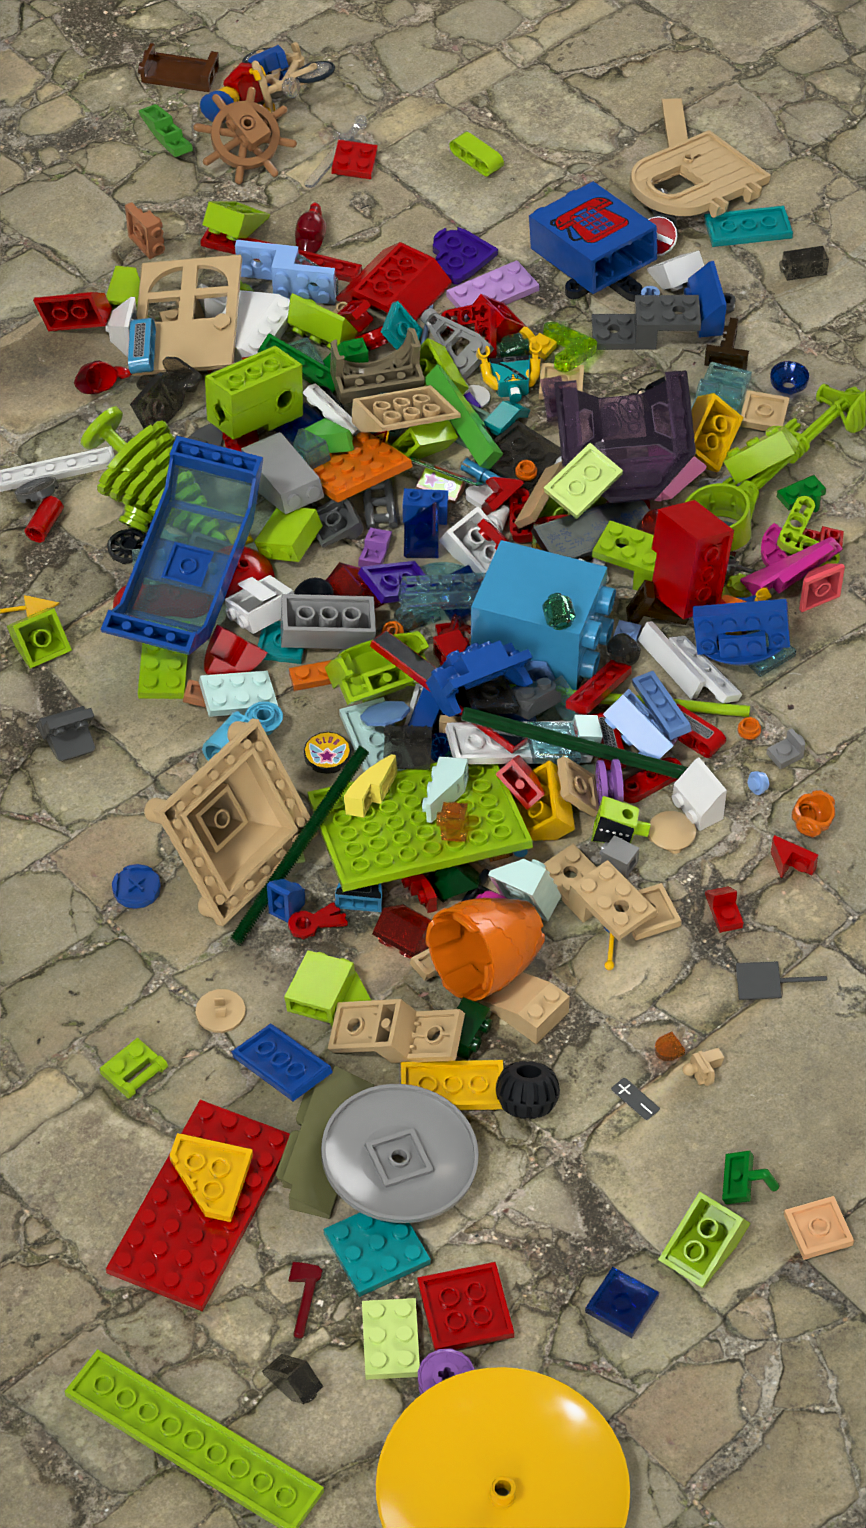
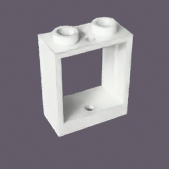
M271 575L259 580V582L275 592V596L265 601H260L245 589H242L224 599L227 607L225 609L227 617L252 634L280 620L282 594H294L292 589Z

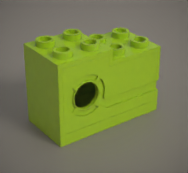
M277 346L268 348L205 376L207 420L233 440L260 427L270 431L303 416L302 364Z

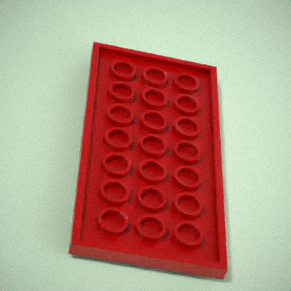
M199 1100L181 1134L253 1150V1157L231 1222L205 1217L171 1163L169 1154L108 1263L106 1273L203 1312L276 1175L290 1133Z

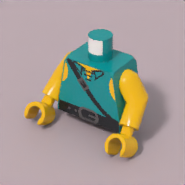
M532 342L530 343L529 351L532 354V358H530V355L491 358L488 362L487 358L490 354V348L488 346L485 347L486 355H482L478 348L476 357L482 362L480 368L484 383L492 390H496L499 397H509L510 401L519 402L523 395L529 394V387L534 386L540 377L541 359L538 358L542 352L541 342L539 349L536 351L532 349Z

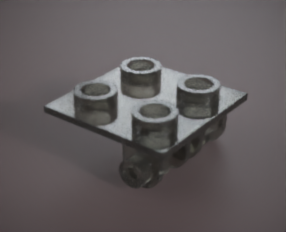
M392 724L384 726L383 759L392 754L396 755L397 769L430 770L433 727H427V725L425 727L413 725L392 726Z

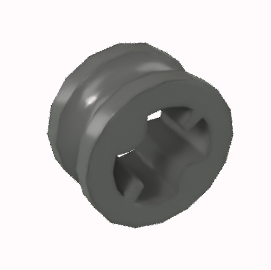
M723 293L727 304L726 313H731L735 309L736 298L730 293Z

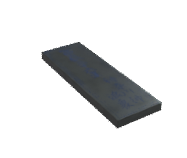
M644 500L620 503L607 502L587 509L578 519L568 515L534 526L531 529V533L543 551L578 559L592 555V550L610 520L649 534H654L656 519Z

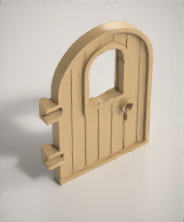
M708 130L639 160L632 169L629 184L632 193L641 203L658 212L675 216H693L710 211L711 217L715 218L726 213L728 201L740 196H744L745 202L759 198L762 186L769 183L771 175ZM679 174L692 181L695 185L676 194L662 193L654 187V185Z

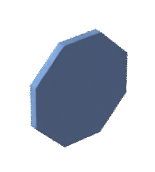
M384 701L368 707L360 715V719L367 726H385V729L395 726V722L403 720L410 712V707L403 701Z

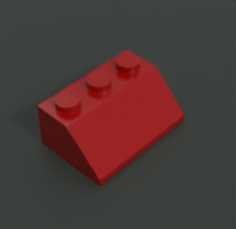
M98 292L35 297L33 299L48 332L106 326L112 310L105 293Z

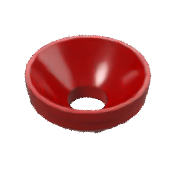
M383 326L355 337V339L363 337L369 351L389 343L381 333Z

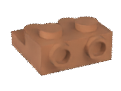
M132 202L126 204L125 211L129 238L149 259L164 253V232L161 229L163 224L160 218L156 217L150 210L143 213Z

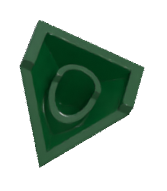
M469 863L437 870L429 883L434 889L437 898L444 903L448 898L478 888L480 873Z

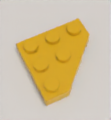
M177 1133L170 1152L171 1163L205 1217L231 1222L253 1157V1150Z

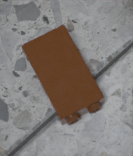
M150 43L148 50L144 51L143 61L138 65V74H141V83L210 92L220 68L219 52L211 51L206 60L158 53L155 51V44Z

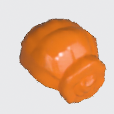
M822 790L812 791V793L799 797L792 810V820L796 823L798 831L806 836L815 837L820 835L822 831L828 830L835 817V800L831 795Z

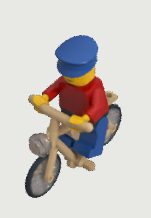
M297 42L291 44L293 53H285L279 45L255 50L246 55L242 63L233 66V71L223 82L224 87L202 97L200 101L201 112L208 120L213 122L220 111L212 100L214 94H218L225 104L229 105L234 102L245 101L248 88L254 87L256 90L254 102L258 103L264 100L265 103L262 106L272 113L275 111V104L272 102L270 94L283 91L287 97L294 98L299 94L302 85L318 82L332 75L335 65L329 61H316L304 65L305 58L301 55Z

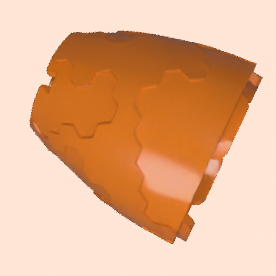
M476 898L459 902L436 913L427 927L426 944L429 947L435 969L442 979L443 986L458 998L465 997L472 1001H478L496 991L502 990L531 964L545 942V934L541 930L544 925L535 907L528 901L508 898Z

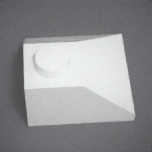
M130 297L112 310L111 317L106 325V332H109L110 341L126 357H128L130 322L131 320H136L137 315L135 297Z

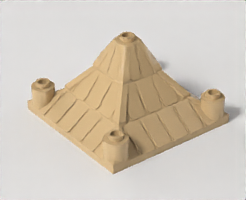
M254 718L248 723L242 721L233 722L228 729L227 736L229 742L167 800L152 798L146 803L144 810L148 821L162 824L194 883H196L202 895L198 903L199 912L205 917L213 918L219 926H224L268 883L267 881L271 878L270 876L276 871L275 869L279 866L278 864L284 859L283 857L292 847L291 845L300 835L299 833L308 823L309 818H311L259 719ZM318 830L317 833L315 832L316 835H313L312 840L319 834Z

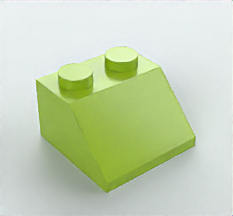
M46 608L7 625L16 649L30 669L72 651L55 608Z

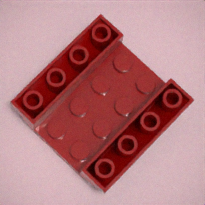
M399 242L383 249L336 296V300L349 303L353 300L366 299L370 305L387 312V315L392 303L398 301L412 318L417 321L423 312L452 285V281L434 257Z

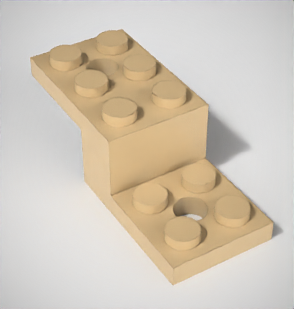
M574 843L543 863L546 865L545 869L550 872V877L554 879V884L558 886L557 889L561 894L560 899L583 923L595 916L618 941L656 915V908L608 860L596 867ZM567 871H572L577 876L574 878H568L564 875V873ZM624 905L628 910L626 912H619L615 909V906Z
M402 999L338 1002L328 1050L332 1053L376 1051L390 1063L456 1061L465 1013L460 1009L416 1011ZM360 1022L359 1028L353 1031V1027ZM440 1031L439 1037L432 1041L433 1035Z

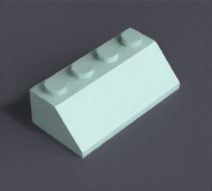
M522 859L490 870L488 874L501 895L508 899H521L530 902L540 917L546 921H549L561 898V894L557 889L558 886L554 884V879L549 875L550 872L545 869L546 865L535 859L531 862Z

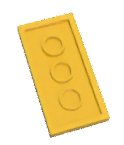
M503 1060L401 1062V1084L418 1086L435 1092L450 1101L459 1110L502 1109L496 1095V1083L500 1073L503 1071Z

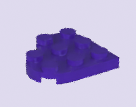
M457 227V230L447 231V228L438 231L433 238V253L437 255L436 261L450 278L452 284L455 285L461 284L463 280L473 276L498 255V248Z

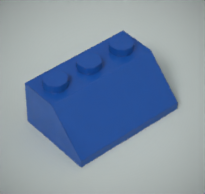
M709 261L688 278L687 288H684V295H699L701 331H697L699 338L723 335L727 304L715 262Z

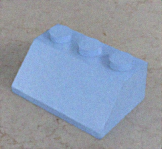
M630 689L626 690L603 714L606 717L604 719L605 722L612 729L617 728L623 734L621 738L629 746L634 745L640 751L638 754L660 759L678 740L677 737L671 740L668 738L651 711Z

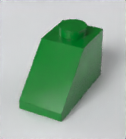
M363 337L342 341L337 346L339 355H344V360L355 363L369 362L368 350ZM331 353L322 361V364L330 368Z

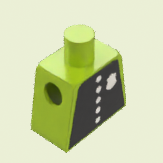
M603 796L594 821L591 841L609 843L615 835L631 843L634 834L648 837L650 823L638 821V807Z

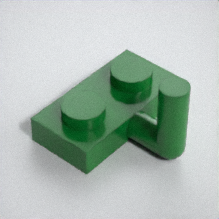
M812 475L777 490L776 497L789 511L792 510L798 497L808 496L815 503L813 512L816 513L820 508L821 496L826 494V488L815 475Z
M750 1150L725 1155L722 1200L726 1205L750 1202L752 1181L763 1180L771 1191H777L780 1187L768 1169L753 1170L754 1155Z

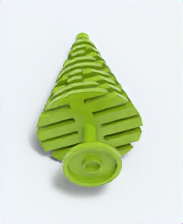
M117 406L110 407L89 425L80 443L85 449L91 450L106 441L118 452L108 464V469L101 475L97 490L104 496H111L110 498L115 501L123 502L125 505L135 507L154 517L165 489L170 460L169 454L175 438L170 433L167 423L162 420L157 421L153 426L152 424L126 443L115 432L122 420L123 412ZM180 468L175 501L206 508L207 499L205 495H200L202 490L198 483H194L195 476L193 472ZM172 508L166 524L174 522L173 526L178 530H184L187 527L186 533L191 536L193 532L227 542V538L218 532L220 524L217 519L211 521L212 518Z

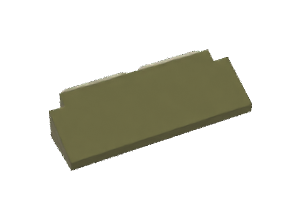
M335 1065L331 1076H327L304 1093L296 1116V1122L301 1128L290 1133L276 1172V1178L282 1182L283 1187L291 1189L289 1193L290 1210L327 1219L331 1218L338 1194L326 1177L321 1159V1146L325 1127L332 1114L344 1101L360 1091L374 1087V1084Z

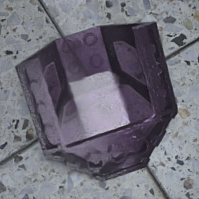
M686 370L665 372V382L642 394L599 398L577 390L576 380L554 383L562 466L565 467L591 443L623 470V474L601 495L608 502L620 503L656 499L696 454L688 374Z

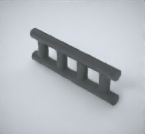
M392 478L362 491L367 529L375 528V523L389 522L390 528H396L398 523ZM384 489L385 497L372 498L371 490ZM386 506L387 513L374 514L373 507Z

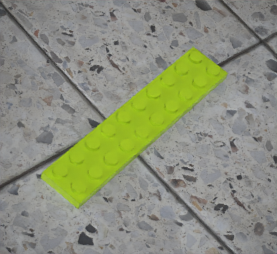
M98 1349L64 1391L65 1396L278 1528H299L324 1493L323 1486Z

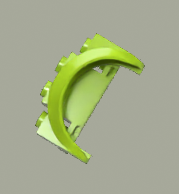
M419 631L393 634V636L427 660L424 652L429 648V645ZM372 640L357 644L340 652L325 667L333 689L341 688L347 705L361 700L363 703L402 690L410 683L415 682V680L370 647Z

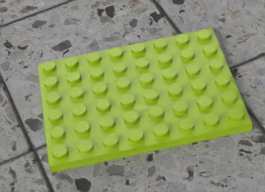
M437 762L397 771L398 773L381 804L372 802L364 818L347 815L345 812L344 795L354 781L348 783L349 785L345 788L346 790L342 792L343 795L339 797L340 799L334 804L335 806L331 809L332 811H329L330 814L328 813L327 818H325V821L323 820L324 823H321L322 825L319 828L342 891L355 890L533 848L531 836L510 790L496 776V773L500 770L498 764H468L469 778L465 792L432 823L427 822L426 812L422 811L423 799L428 797L427 785L428 782H432V767L437 766ZM331 787L307 792L313 813L321 804L322 799L326 797L325 795Z

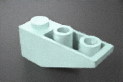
M439 757L437 766L432 767V782H428L427 785L428 797L424 798L422 803V811L426 812L427 822L432 823L465 792L469 778L468 759Z

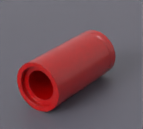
M48 496L43 499L24 530L30 540L38 543L45 540L64 509L63 503L58 498Z

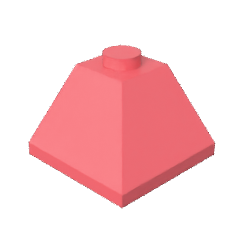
M826 564L821 567H815L807 573L803 579L799 607L801 613L840 597L845 569L843 564Z

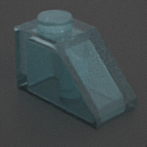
M303 428L298 430L293 447L312 469L331 460L326 440Z

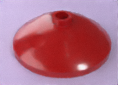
M233 546L224 548L217 553L230 556ZM244 546L225 599L241 591L243 588L238 583L250 577L257 581L269 575L275 578L274 569L270 561L259 551Z

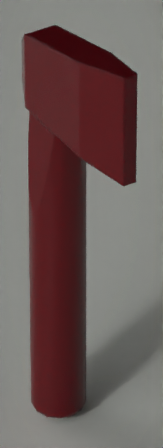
M302 1262L292 1263L288 1280L289 1282H305L293 1336L297 1339L304 1337L315 1285L321 1279L323 1272L318 1265Z

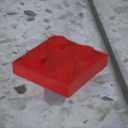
M338 139L331 174L371 179L378 145Z

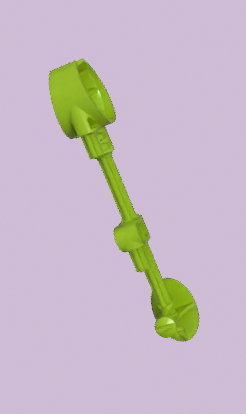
M822 384L817 390L816 400L820 403L824 402L831 407L802 434L796 432L801 428V424L797 423L796 418H793L784 425L799 442L795 454L759 472L751 481H743L739 486L733 482L732 477H729L722 483L701 487L694 491L685 502L696 500L715 516L729 517L737 520L736 523L729 526L734 530L731 551L743 547L751 539V520L757 498L759 497V490L785 465L795 463L810 449V442L837 417H841L846 431L856 433L866 426V390L861 392L857 387L853 386L844 392L830 388L827 384ZM843 411L847 413V417L844 416Z

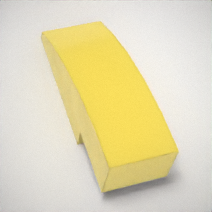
M391 754L368 768L349 787L344 795L345 812L347 815L364 818L372 802L379 804L383 802L398 773L396 755Z

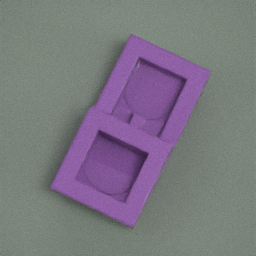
M376 528L369 529L365 538L364 549L359 557L358 567L383 564L392 531Z

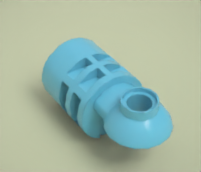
M258 702L250 706L245 715L240 714L239 711L233 712L203 744L202 750L205 758L209 761L229 742L227 736L228 729L235 721L248 723L252 718L259 719L266 734L270 735L280 726L283 720L281 708L271 702Z

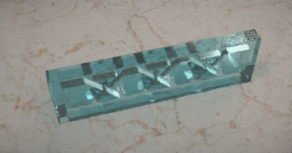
M486 573L402 576L398 591L402 612L469 609L481 584L474 583L483 581ZM455 582H462L459 585H452ZM433 583H440L437 586H430ZM407 584H418L415 587L407 588Z

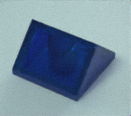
M434 502L404 523V557L439 558V504L437 502Z

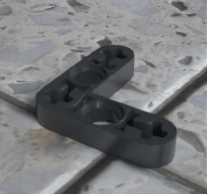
M629 275L621 279L624 282H615L609 285L610 288L631 302H635V295H641V290L643 289L642 285ZM573 278L565 284V295L570 299H579L589 293L588 290L579 285Z

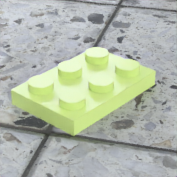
M589 443L544 487V492L573 517L578 519L623 474V470Z
M416 1298L362 1301L365 1379L418 1377L420 1362Z

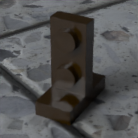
M730 317L729 325L724 326L723 338L725 340H721L720 346L707 344L704 366L747 371L749 350L734 348L738 318Z
M644 580L626 607L627 622L639 624L644 616L686 625L689 621V618L682 619L655 597L653 581Z

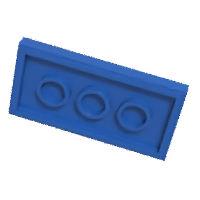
M271 1023L231 1051L234 1059L291 1101H295L333 1073L330 1065Z

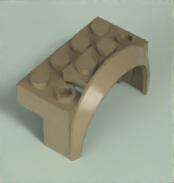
M408 328L404 343L394 353L382 359L365 363L344 360V355H339L337 340H333L331 342L330 374L339 402L348 404L353 403L355 398L424 387L425 378L419 364L421 345L415 329Z

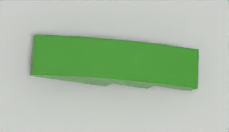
M157 104L138 110L139 115L150 131L174 157L193 151L192 143L183 137L182 130L173 123L172 116Z

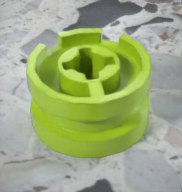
M126 504L124 507L125 513L120 516L118 521L147 534L149 529L147 526L152 522L153 516Z

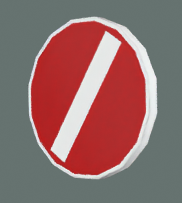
M652 217L648 220L657 226V256H663L675 246L678 237L677 229L673 222L665 217Z

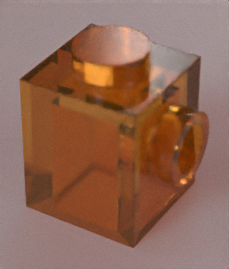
M443 802L442 810L437 812L436 825L441 829V840L466 842L469 829L468 803Z

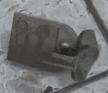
M165 357L162 363L166 372L142 375L137 381L136 386L142 391L131 402L130 406L143 429L151 424L153 426L157 421L163 420V422L165 421L168 424L181 409L185 399V392L194 393L197 390L202 375L180 358Z

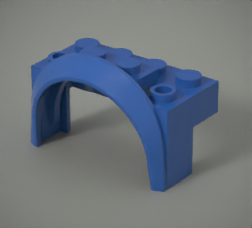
M786 599L693 606L697 655L704 654L715 661L728 665L745 666L765 661L783 648L790 647L789 615ZM760 630L759 632L747 635L723 634L726 632ZM765 632L768 634V641H769V646H768V647L766 646V635H765ZM717 637H718V640H719V649H720V651L718 650V647H717Z

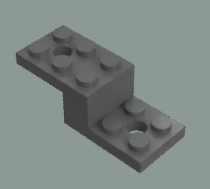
M635 295L634 314H592L593 350H656L658 331H701L699 295ZM615 330L617 333H611L610 331Z

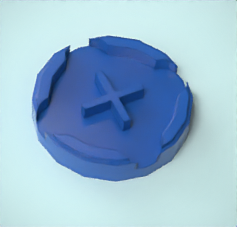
M128 865L113 878V896L118 903L125 907L133 909L144 908L152 904L159 897L161 891L160 877L147 865Z

